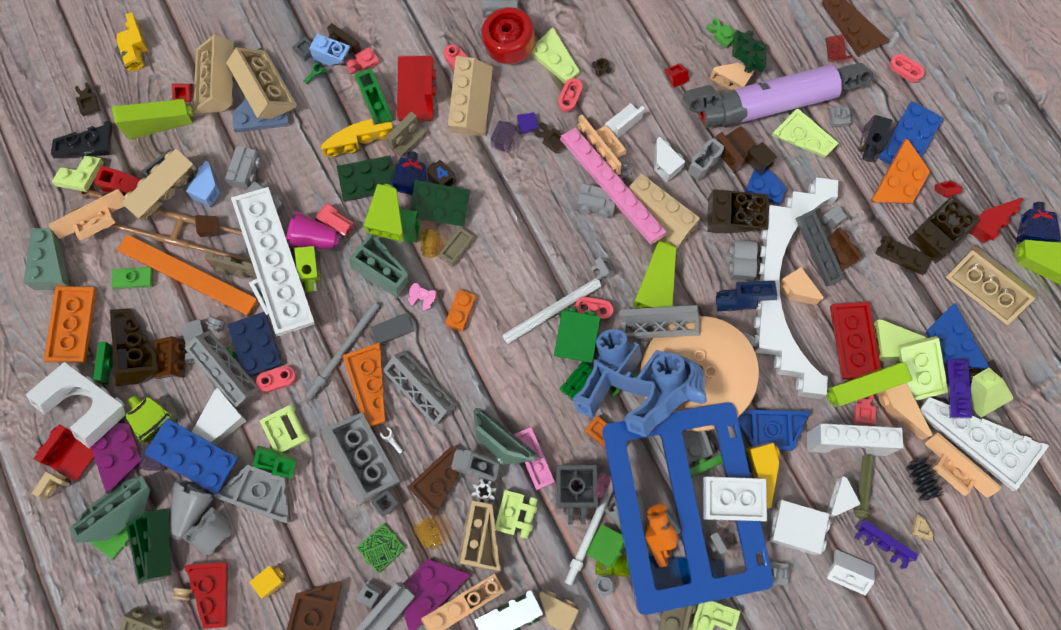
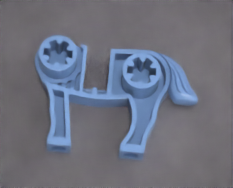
M609 329L597 337L596 345L598 351L597 358L594 360L593 370L587 378L583 389L573 398L576 412L594 418L611 385L626 392L647 397L642 405L625 416L628 431L647 437L656 425L668 418L685 401L689 400L699 404L707 402L705 374L697 363L686 357L656 350L639 375L633 378L632 371L642 359L639 344L635 342V346L628 342L627 335L623 331Z

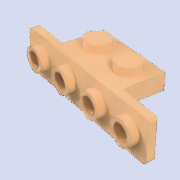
M580 115L579 131L586 135L589 144L597 149V153L604 158L610 168L617 175L621 174V163L617 158L626 154L625 147L607 125L595 131L586 118Z
M116 189L50 223L49 227L59 239L75 232L80 241L89 238L115 223L112 212L124 207L122 204L124 195L119 189Z
M936 433L926 440L925 445L939 456L933 469L962 495L966 496L969 494L973 486L987 498L1001 489L997 482L941 434Z

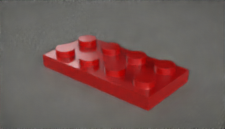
M870 302L832 304L830 311L841 380L853 379L880 369L881 365Z

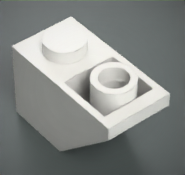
M659 137L657 138L654 150V171L667 183L683 169L685 161L681 154L676 153L666 140Z

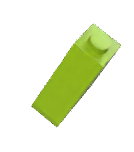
M377 184L363 225L364 229L368 234L403 242L404 234L397 190L389 184Z
M1024 240L1016 246L1014 254L1017 257V264L1061 285V243Z

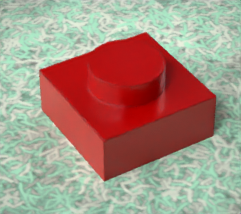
M950 180L935 184L934 191L943 197L949 198L951 195L960 194L962 186Z

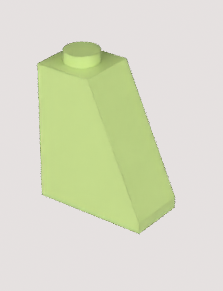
M877 320L873 323L880 362L900 361L897 346L926 339L922 335L884 320Z
M990 368L973 376L971 407L981 418L1013 400V395L1004 380Z

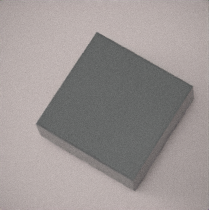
M305 36L292 47L293 51L304 61L312 56L309 49L312 42Z

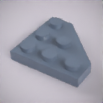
M280 75L281 78H282V80H283V82H284L285 85H286V81H285L284 75ZM247 99L232 113L233 130L235 133L289 126L288 112L273 119H260L254 114Z

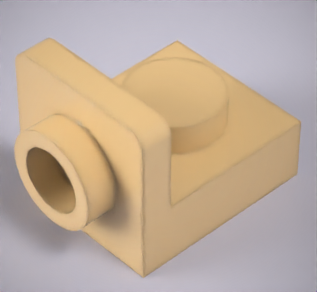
M57 471L54 474L45 472L31 494L39 498L48 499L56 491L57 484L69 487L71 483L65 480L66 476Z

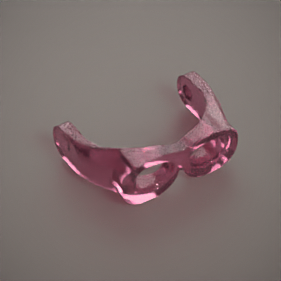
M602 473L598 475L595 491L598 502L604 496L605 489L610 480L609 475Z

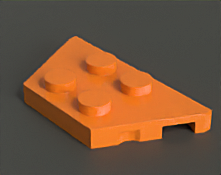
M903 140L870 202L912 204L930 170L909 140Z

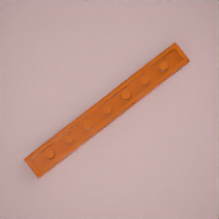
M128 234L117 248L118 252L248 317L258 302V299Z

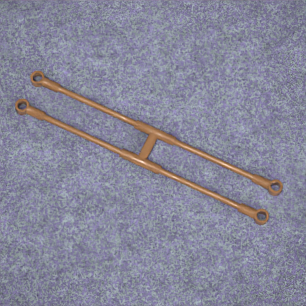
M90 188L87 194H84V191H79V194L84 199H99L105 196L104 193L93 191ZM160 209L154 212L177 220L171 237L161 234L156 235L115 223L110 226L174 246L203 252L208 251L214 255L227 256L233 260L252 263L251 259L194 245L188 241L178 239L185 222L196 225L195 217ZM218 225L219 230L243 236L240 230Z

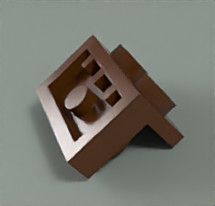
M841 227L827 236L842 272L862 258L859 248L853 245L849 235Z
M173 336L154 340L157 372L152 374V378L162 379L172 376L184 378L185 341Z

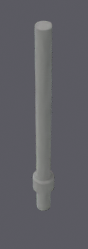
M373 302L319 376L317 375L312 381L313 385L305 394L307 398L311 400L317 391L326 384V379L342 359V355H345L380 307L377 303Z

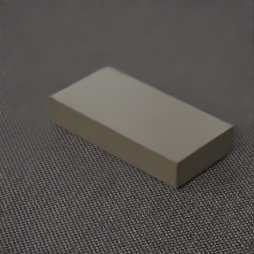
M459 227L438 253V257L453 267L475 240V236Z

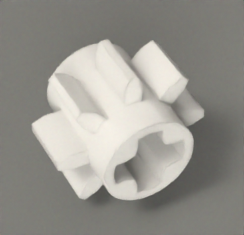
M481 479L479 486L473 485L476 492L471 495L478 497L477 502L484 501V503H487L489 499L495 500L492 493L496 492V488H490L491 481L484 484ZM485 488H487V492L489 495H483V497H480L481 494L479 490H484Z

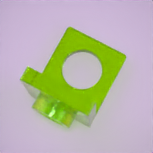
M626 555L619 556L612 569L607 567L603 570L601 563L596 560V575L630 577Z

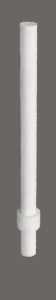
M611 477L577 555L569 565L571 568L564 583L572 586L578 571H581L583 567L582 561L603 516L604 507L608 504L613 493Z

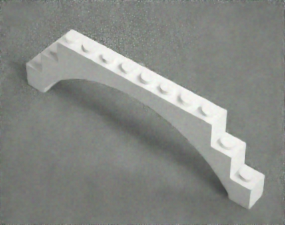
M818 177L809 185L808 193L793 191L790 197L786 198L785 207L773 205L768 207V230H762L760 236L763 240V246L760 247L759 257H762V261L758 266V274H761L760 281L775 280L777 300L757 301L755 310H758V314L754 319L756 335L753 336L756 341L753 346H755V353L776 355L774 359L776 374L799 377L796 380L798 396L822 399L827 395L828 376L822 375L799 349L786 323L780 298L782 259L792 234L798 227L795 218L811 210L816 211L826 204H833L838 197V180Z

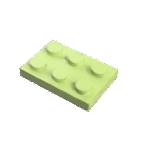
M934 336L897 346L900 363L906 362L913 379L907 385L915 401L948 393L938 337Z

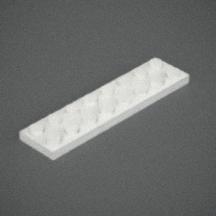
M269 187L231 197L276 337L314 325L315 323Z

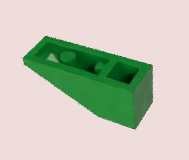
M370 68L355 74L353 77L375 125L393 120L372 69Z

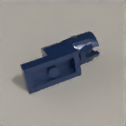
M775 280L736 282L734 290L716 292L717 312L756 309L757 301L777 300Z

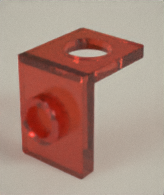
M843 34L825 38L828 61L853 58V55L845 54Z

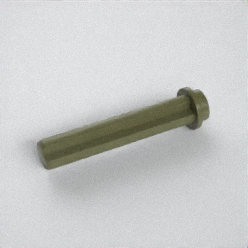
M870 455L862 456L858 490L860 505L853 511L855 517L859 519H868V516H870L868 505L874 460L873 456Z

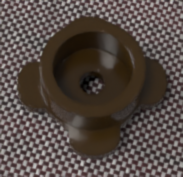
M599 58L592 62V68L595 69L597 77L612 72V68L609 67V62L606 58Z

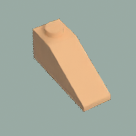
M907 383L878 393L879 402L885 407L886 411L917 437L923 440L933 435Z

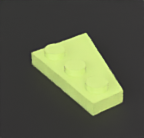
M552 28L536 42L530 55L565 84L567 80L576 78L579 75V69L556 31Z
M798 108L772 134V136L823 158L838 145L837 141Z

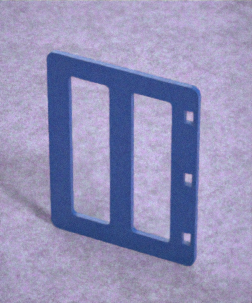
M731 403L672 412L668 418L656 425L647 436L659 435L662 439L690 575V582L680 586L656 590L654 586L626 446L628 440L644 437L628 431L625 421L609 423L602 429L636 608L643 615L770 589L773 585V576L760 521L735 520L746 568L745 571L718 578H713L711 574L682 432L688 429L713 425L716 429L726 478H751L736 408ZM728 426H734L736 438H730ZM761 552L764 565L757 564L755 553Z

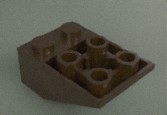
M712 190L708 197L707 232L727 234L768 230V194Z
M951 195L908 239L925 255L932 257L931 260L936 264L981 220L957 198Z

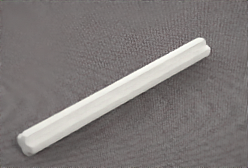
M597 278L591 280L502 335L504 341L507 344L513 342L562 312L566 307L572 306L579 298L590 295L601 288L600 281Z

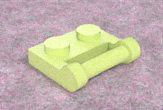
M294 405L286 406L259 420L273 450L285 453L310 440L295 414L296 409ZM284 416H288L298 436L294 440H292L282 419Z

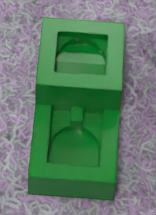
M257 446L253 467L271 470L272 475L292 479L297 459L270 448Z

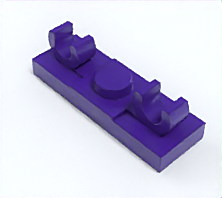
M947 359L950 418L971 419L972 407L968 359Z
M866 520L858 521L855 526L859 530L855 534L856 540L860 539L861 535H864L866 537L865 546L870 545L873 540L881 550L886 552L892 551L895 555L891 557L890 562L896 563L897 559L900 558L902 561L901 569L907 568L909 562L916 561L919 556Z

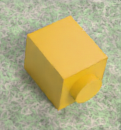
M269 565L249 583L261 599H267L286 583L283 579L285 574L279 567L275 568Z

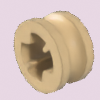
M173 588L175 594L171 597L172 599L191 600L189 594L192 593V590Z

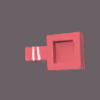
M368 47L355 54V59L346 62L348 71L353 74L361 68L365 71L378 65L379 59L371 48Z

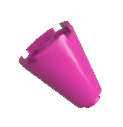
M293 211L292 214L296 215L295 219L291 218L286 239L290 240L289 248L314 246L316 249H333L334 245H338L340 235L336 234L337 230L298 211Z

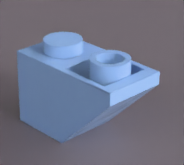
M317 34L309 49L313 60L333 65L343 62L350 46Z
M205 161L198 168L197 175L193 181L188 184L186 192L193 200L212 207L220 194V189L214 169L208 161Z

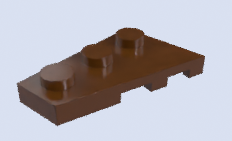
M453 446L446 450L408 486L434 517H436L460 473L451 469L456 451Z

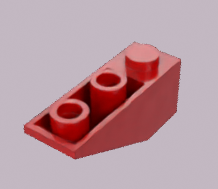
M100 166L94 183L104 192L111 193L119 189L125 196L128 192H133L138 187L137 184L141 179L116 169Z
M1019 198L984 210L977 216L981 221L969 233L983 244L989 239L993 241L1000 234L999 228H1004L1010 222L1009 216H1014L1020 210L1019 204L1024 199Z

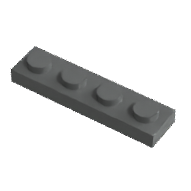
M815 210L796 217L795 219L825 286H830L844 279L845 277Z

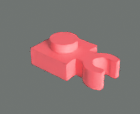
M874 395L868 396V399L862 398L857 400L858 403L854 405L853 424L863 426L875 425L876 406L870 405Z

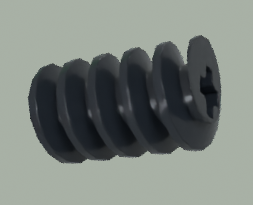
M930 456L911 461L906 467V470H913L909 477L916 478L912 485L920 486L915 490L916 493L923 494L918 498L919 501H927L944 495L938 494L943 488L935 486L939 479H932L936 471L928 470L933 466V464L926 463Z

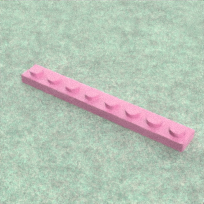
M576 128L561 135L560 140L650 245L666 235L664 228Z

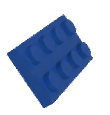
M911 100L878 159L890 165L905 139L910 141L916 152L922 157L943 117Z
M166 418L145 452V455L214 494L219 493L239 459L169 418Z

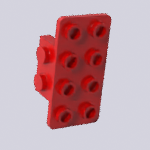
M432 56L398 57V121H402L410 112L417 116L418 121L433 120V96H436V85H433V80L437 79Z

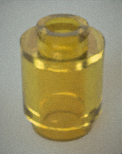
M428 228L421 233L420 250L424 257H437L440 247V233L435 229Z

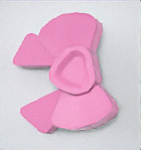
M414 283L410 288L408 301L413 306L418 298L420 300L424 299L422 310H427L431 308V304L435 301L437 292L436 290L428 291L421 288L418 283Z

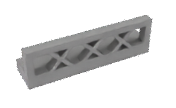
M698 305L620 310L622 331L627 335V339L700 336ZM687 323H695V329L686 330L684 326ZM668 324L676 326L672 331L664 329ZM649 325L657 327L653 332L645 330ZM628 326H635L638 328L633 333H627Z
M211 331L195 336L185 348L234 408L241 406L247 398L260 391V388ZM208 338L213 345L208 344L205 339ZM218 354L222 355L225 360L221 359ZM230 369L235 370L238 375L233 374ZM243 384H246L251 390L248 391Z
M405 350L393 355L382 370L434 426L438 425L443 417L457 406ZM393 365L398 368L399 375H395L390 370ZM405 379L411 382L412 389H408L405 386ZM418 393L424 396L425 403L420 402ZM431 407H434L440 413L437 418L431 413Z
M396 583L356 630H387L416 595L404 583Z

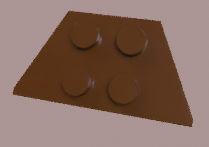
M335 582L330 585L296 593L286 630H331L343 583Z

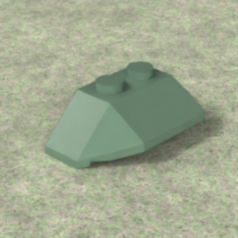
M474 409L476 439L481 443L480 446L485 451H491L496 455L495 459L503 465L539 461L542 458L484 409Z
M138 476L137 478L121 482L113 488L110 494L106 493L88 506L79 516L77 522L70 527L75 541L82 543L109 540L123 530L127 522L143 513L150 492L144 477Z

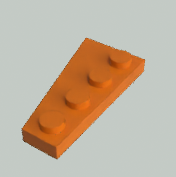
M379 342L342 355L360 411L371 428L386 423L381 345Z

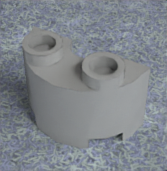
M212 507L202 516L201 522L196 527H191L182 538L199 552L210 555L223 540H226L231 535L232 530L229 528V520Z

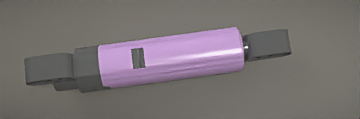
M863 63L844 66L838 70L831 64L718 93L713 86L706 85L686 91L682 100L691 112H698L699 119L706 128L715 125L725 127L838 98L842 87L847 90L867 85L873 80L874 74Z

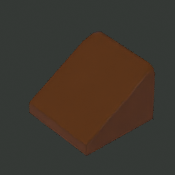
M195 216L196 232L200 237L219 234L217 216Z

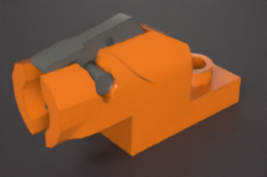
M658 504L647 511L649 523H647L645 539L660 568L667 566L668 558L671 556V549L676 548L681 527L664 504Z

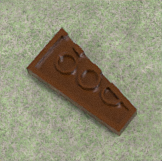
M822 1L821 4L857 57L888 43L889 39L848 1Z

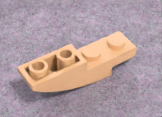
M493 574L421 618V621L426 630H445L497 598L505 591L496 575Z

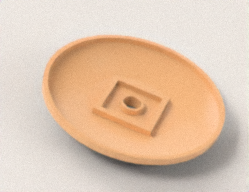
M700 316V336L653 338L645 350L640 372L656 350L686 357L703 368L707 402L699 404L687 400L673 412L731 403L735 406L737 417H739L748 408L755 396L759 381V366L755 351L742 332L723 320ZM687 323L684 328L686 330L695 329V323ZM670 324L666 326L664 329L667 331H672L676 326L674 324ZM710 425L705 427L688 429L687 431H711L715 430V427L713 425Z

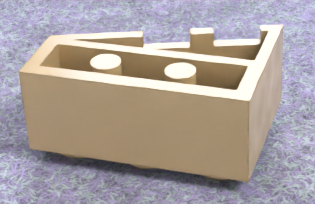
M477 501L469 502L457 564L491 571H501L492 504Z

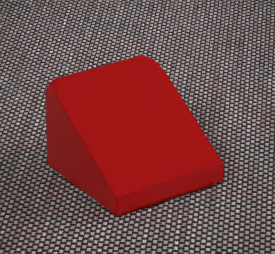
M681 63L664 69L673 87L689 82L688 70Z
M193 83L171 84L172 100L184 99L185 102H192Z

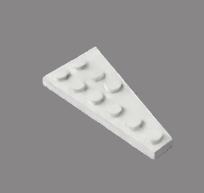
M931 397L927 398L919 408L928 424L1012 491L1019 488L1049 447L1047 444L1033 441L1030 437L1021 436L1010 429L985 419H979L974 416L971 419L950 418L949 405Z

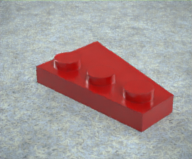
M228 563L184 565L191 582V590L195 595L196 606L203 629L227 627Z

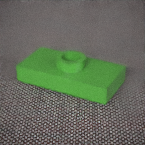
M151 267L112 269L111 287L113 289L152 287L153 269Z
M721 454L709 460L703 458L695 462L696 466L690 469L691 478L722 464Z

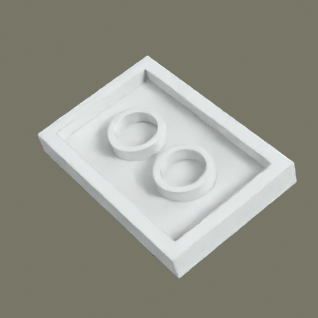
M703 477L704 519L767 521L766 479Z

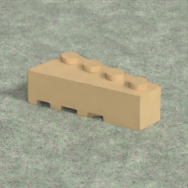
M177 149L168 152L164 157L165 160L160 165H155L151 170V174L147 178H142L137 184L138 187L133 192L130 191L124 196L122 204L141 221H145L161 207L163 199H170L175 194V188L185 186L189 182L188 178L190 175H197L198 169Z

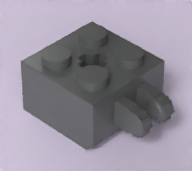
M556 465V509H568V525H573L574 522L573 509H580V522L583 525L586 524V509H596L598 507L597 465ZM574 483H578V486H581L578 492L571 488Z

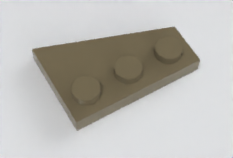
M206 251L205 260L217 274L227 275L229 273L234 274L238 278L252 277L254 280L257 279L252 263L243 261L239 264L231 257L224 256L223 259L214 257L212 252Z

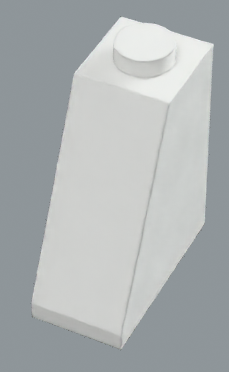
M217 388L214 390L192 432L218 445L244 424L246 419Z

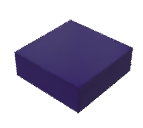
M535 112L517 115L520 134L534 132L535 129H538Z

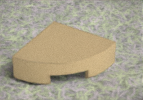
M915 515L910 535L927 541H933V532L926 520L920 515Z

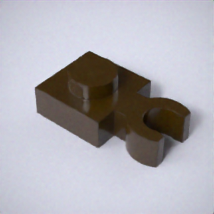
M85 83L86 88L83 91L78 86H75V90L80 96L76 98L82 116L101 111L97 97L92 92L88 83Z
M541 122L539 127L543 131L535 129L534 135L538 138H544L542 144L557 154L564 145L560 140L563 134L554 127L550 131L548 126Z

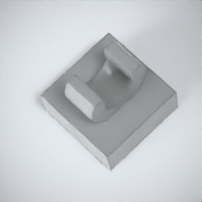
M849 107L830 108L828 111L831 127H844L851 124Z
M604 257L596 259V265L591 268V271L594 272L598 269L600 270V274L595 277L598 280L604 277L611 278L616 274L608 258Z
M769 562L773 584L787 586L789 564Z

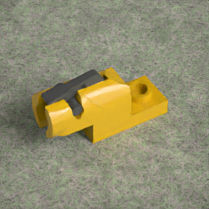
M131 12L125 14L128 21L125 22L127 30L117 34L118 45L114 49L125 69L130 72L140 70L144 66L142 53L148 51L139 23Z

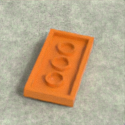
M55 286L44 355L45 362H87L97 293L95 287Z

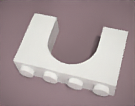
M65 362L26 394L30 404L44 415L67 397L73 395L90 397L93 400L91 408L70 427L74 437L88 448L126 415L125 405L119 398L111 397L104 387L101 386L99 388L95 385L96 383L89 376L84 377L74 365L69 366Z
M819 424L807 432V452L828 453L837 448L860 447L866 448V455L887 456L903 449L902 428Z

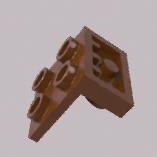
M742 126L726 136L721 132L715 137L724 146L721 157L733 173L748 164L746 162L747 152L756 143Z

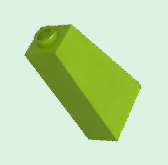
M184 99L112 107L115 124L128 140L193 124L192 116H194L192 106L187 105Z
M658 241L633 307L638 309L673 307L676 247H673L669 242Z
M906 362L891 364L827 388L826 397L833 407H838L911 382L913 379Z

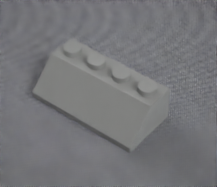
M362 412L326 428L322 437L359 506L378 497L384 491L389 490L400 482Z

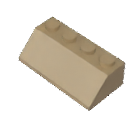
M214 34L196 49L194 113L223 112L232 106L233 74L226 62L234 51L233 41Z
M236 47L226 63L256 117L260 119H273L296 108V102L267 52Z
M456 56L448 119L449 133L485 136L493 72L492 66L475 58Z
M640 174L630 185L629 189L666 231V235L658 241L669 242L677 250L697 226L700 218L643 174Z
M975 244L946 276L947 279L1007 326L1036 299V291Z

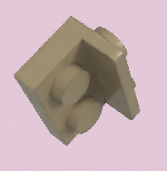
M410 112L386 136L388 146L403 157L426 134V131L418 125L417 116Z
M696 605L663 611L658 630H691L692 623L689 620L690 615L695 612Z
M134 607L123 616L120 630H167L171 626L172 621L165 619L161 615L149 613L143 608Z

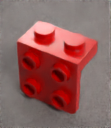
M59 424L50 432L45 444L38 448L33 459L41 464L50 466L72 481H78L93 461L94 455L92 448H88L77 440L70 428Z

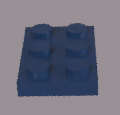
M265 312L227 324L239 364L249 377L283 366Z

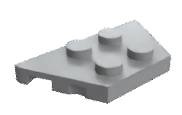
M250 465L245 466L239 475L233 477L214 496L217 499L287 524L289 522L287 480Z

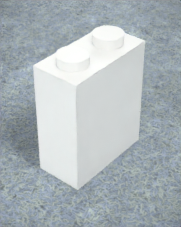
M780 500L776 502L768 541L812 555H819L826 548V540L824 538L825 533L830 528L829 514Z

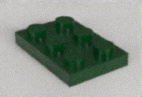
M391 155L336 166L344 202L374 196L377 184H389L398 191Z
M415 180L410 210L417 211L419 219L464 227L471 190Z

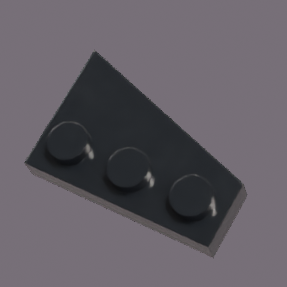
M109 120L104 122L102 126L96 128L91 126L87 128V131L78 134L73 132L53 139L52 157L55 159L110 154L112 122Z

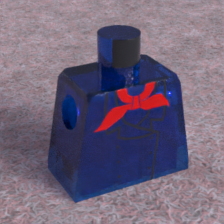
M408 152L407 158L400 157L394 168L389 185L396 188L397 192L412 196L414 181L426 182V165L417 161L418 154L416 152Z
M1044 202L1033 203V209H1029L1021 216L1016 242H1023L1024 240L1060 242L1061 236L1057 214L1045 211Z

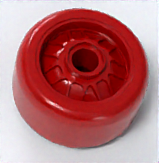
M514 7L498 9L492 12L482 25L481 37L485 50L489 57L498 63H519L525 60L535 47L536 34L533 22L529 15L521 9Z

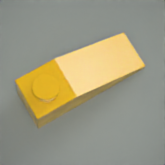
M766 442L748 447L746 452L754 479H766L767 509L772 507L780 452L778 447L774 446V443Z

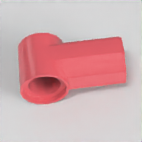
M327 203L314 218L316 221L337 230V233L345 238L353 231L354 223L340 215L334 207Z

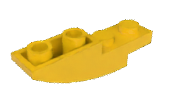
M372 119L350 125L335 133L321 145L324 157H335L343 153L351 154L360 150L359 143L367 144L374 140H387L386 136L393 130L392 123L387 122L373 125Z

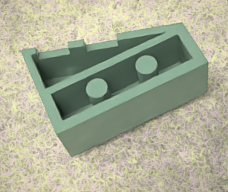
M31 228L23 283L33 290H55V286L72 287L68 279V268H66L64 261L65 255L62 241L50 228Z
M369 234L351 255V269L394 297L398 298L407 287L408 273L395 257H392L387 247L379 241L376 235Z

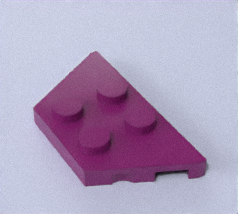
M116 423L91 446L107 494H110L121 480L124 481L130 472L142 463L130 424Z
M427 559L404 582L416 595L403 610L408 630H416L422 624L421 618L442 605L470 575Z

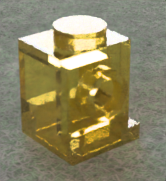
M429 516L412 529L427 550L430 548L434 550L442 544L438 537L441 533L435 524L430 525L433 521Z

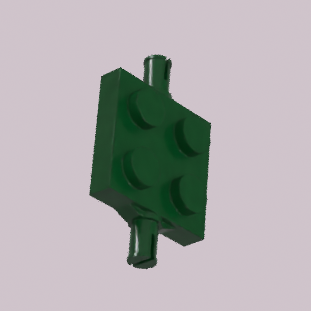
M737 30L733 34L732 56L744 63L745 72H752V68L762 72L766 68L767 45L760 40H755L753 38V31L749 30L746 33H742Z

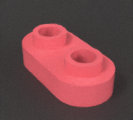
M452 44L445 47L444 59L455 70L456 56H468L457 45Z
M903 54L894 55L889 62L890 69L909 82H918L924 76L923 67Z
M571 78L566 81L558 99V107L561 111L571 112L575 109L583 88L582 82L579 79Z
M581 297L575 304V309H578L577 313L585 314L581 307L586 306L588 308L586 311L596 312V316L600 317L601 321L608 320L613 313L612 304L606 300ZM600 310H606V314H601Z
M282 366L261 373L256 379V385L265 393L276 391L294 384L296 373L291 367ZM283 373H288L286 378H282ZM264 379H269L267 384H263Z

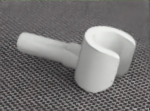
M387 428L390 432L387 437H384L380 432L384 441L392 444L399 454L403 452L394 439V434L390 428Z

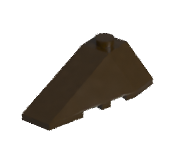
M130 308L110 310L116 386L136 385L157 372L156 353L148 343L146 335L143 334Z

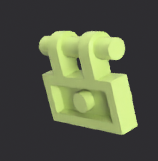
M505 490L495 524V531L514 536L515 529L519 528L522 529L520 538L528 539L529 532H532L533 525H531L533 516L537 513L538 508L536 505L538 499L530 497L529 504H524V495ZM520 510L526 511L524 523L518 521Z

